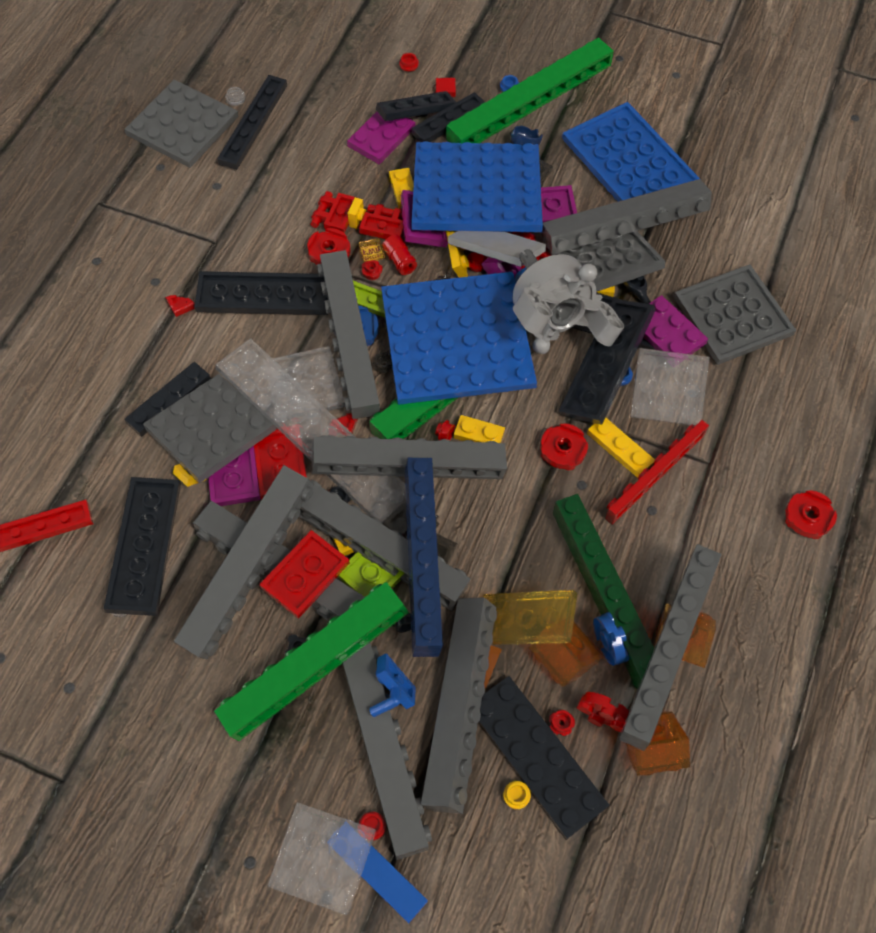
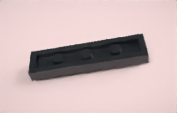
M447 91L378 102L376 111L384 121H393L400 118H410L412 116L439 112L456 103V101Z
M473 92L412 127V134L420 142H431L446 133V125L451 121L479 107L485 101Z
M194 361L124 419L126 424L139 436L143 437L147 433L143 423L211 379L210 374Z

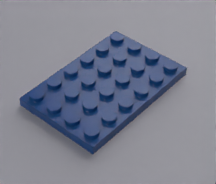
M629 102L619 105L562 134L564 142L618 202L700 179Z

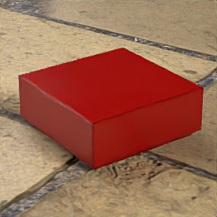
M436 78V93L447 91L451 97H456L455 78Z

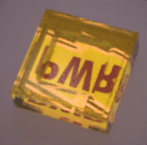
M379 238L359 242V249L364 262L385 259Z

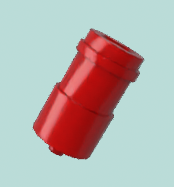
M399 235L389 236L382 244L383 250L389 259L393 261L401 275L412 273L417 267L416 259L410 254L408 247Z

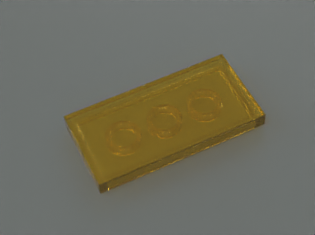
M557 590L484 594L483 597L496 606L497 618L492 632V645L571 643L577 601L576 591Z

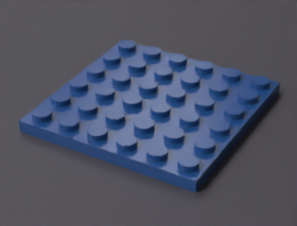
M416 142L412 230L542 232L539 144L526 143L522 146L511 143L465 142L461 144L450 142Z
M513 272L381 286L398 405L537 387L526 329L513 311V290L516 284Z

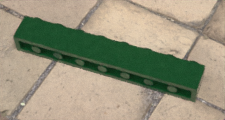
M575 494L555 502L553 516L600 614L610 612L616 627L621 626L625 632L626 641L623 642V645L629 655V661L624 662L636 689H638L653 653L654 646L579 495Z

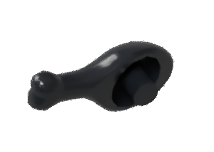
M644 276L623 282L626 289L634 294L641 303H651L647 296V281Z

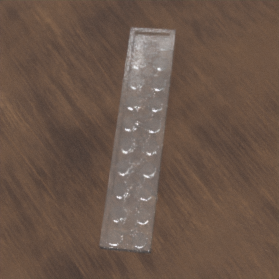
M251 338L215 364L216 370L311 461L314 437L322 435L339 438L345 436L355 437ZM326 474L369 517L379 519L382 524L406 504L405 483L398 476Z

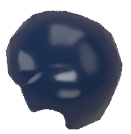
M522 125L515 126L511 132L512 143L522 146L526 143L540 145L543 134L539 136L538 129L531 130Z

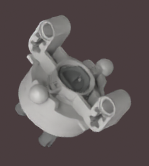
M530 249L524 250L527 258L521 252L519 259L526 267V271L520 276L513 290V311L523 327L537 337L533 342V350L538 354H546L551 346L550 340H557L560 332L566 331L574 325L587 326L597 341L605 346H612L623 330L624 324L611 306L601 301L603 297L596 294V286L593 280L597 277V268L590 263L581 265L576 258L569 255L558 254L537 260Z

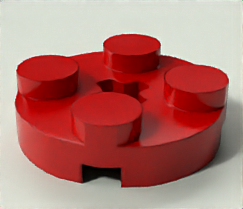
M327 228L325 232L321 233L317 231L311 235L307 243L309 259L316 265L321 263L320 254L346 250L347 257L349 258L350 242L346 234L338 229ZM330 245L333 246L332 250H326L324 248H328Z
M564 423L554 428L550 427L544 432L541 439V457L553 467L568 471L573 470L585 459L588 442H586L582 430L574 425ZM565 442L568 444L567 447L569 449L562 450L558 444L562 445Z
M808 490L805 493L795 494L788 502L785 510V522L789 528H792L796 533L804 537L820 539L835 525L837 513L836 510H833L832 502L827 496L817 491ZM812 510L814 511L813 515L817 518H810L805 512Z
M585 692L577 706L578 710L589 715L587 720L590 723L599 727L606 724L618 732L622 731L629 714V710L619 703L618 707L610 704L611 698L595 692Z

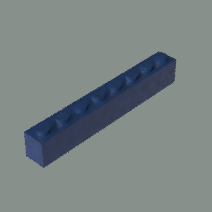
M408 457L405 468L412 657H439L443 641L432 458Z

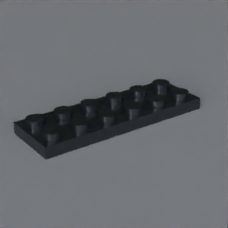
M199 271L194 308L196 312L328 315L324 302L328 300V296L322 293L321 282H324V277H319V274Z
M620 299L612 300L610 306L624 324V328L612 346H605L594 337L559 409L561 416L600 425L603 424L656 311L654 305Z
M131 477L104 604L105 613L157 616L180 493V480Z
M510 676L484 693L480 706L481 717L478 722L520 780L528 786L532 796L565 840H568L610 806Z

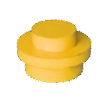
M513 781L505 787L503 798L510 808L522 809L529 803L531 793L525 783Z

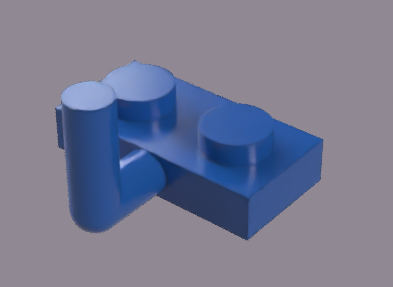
M387 653L378 657L376 677L381 684H384L390 690V698L370 707L371 715L376 717L397 707L400 703L405 709L414 706L416 687Z

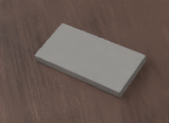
M457 231L448 236V243L450 245L520 267L524 265L519 259L520 253L522 252L527 258L524 250L530 249L535 257L541 255L546 250V244L507 232Z

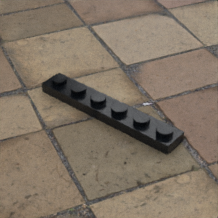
M272 75L267 76L218 156L219 165L236 170L239 168L287 87L286 79Z

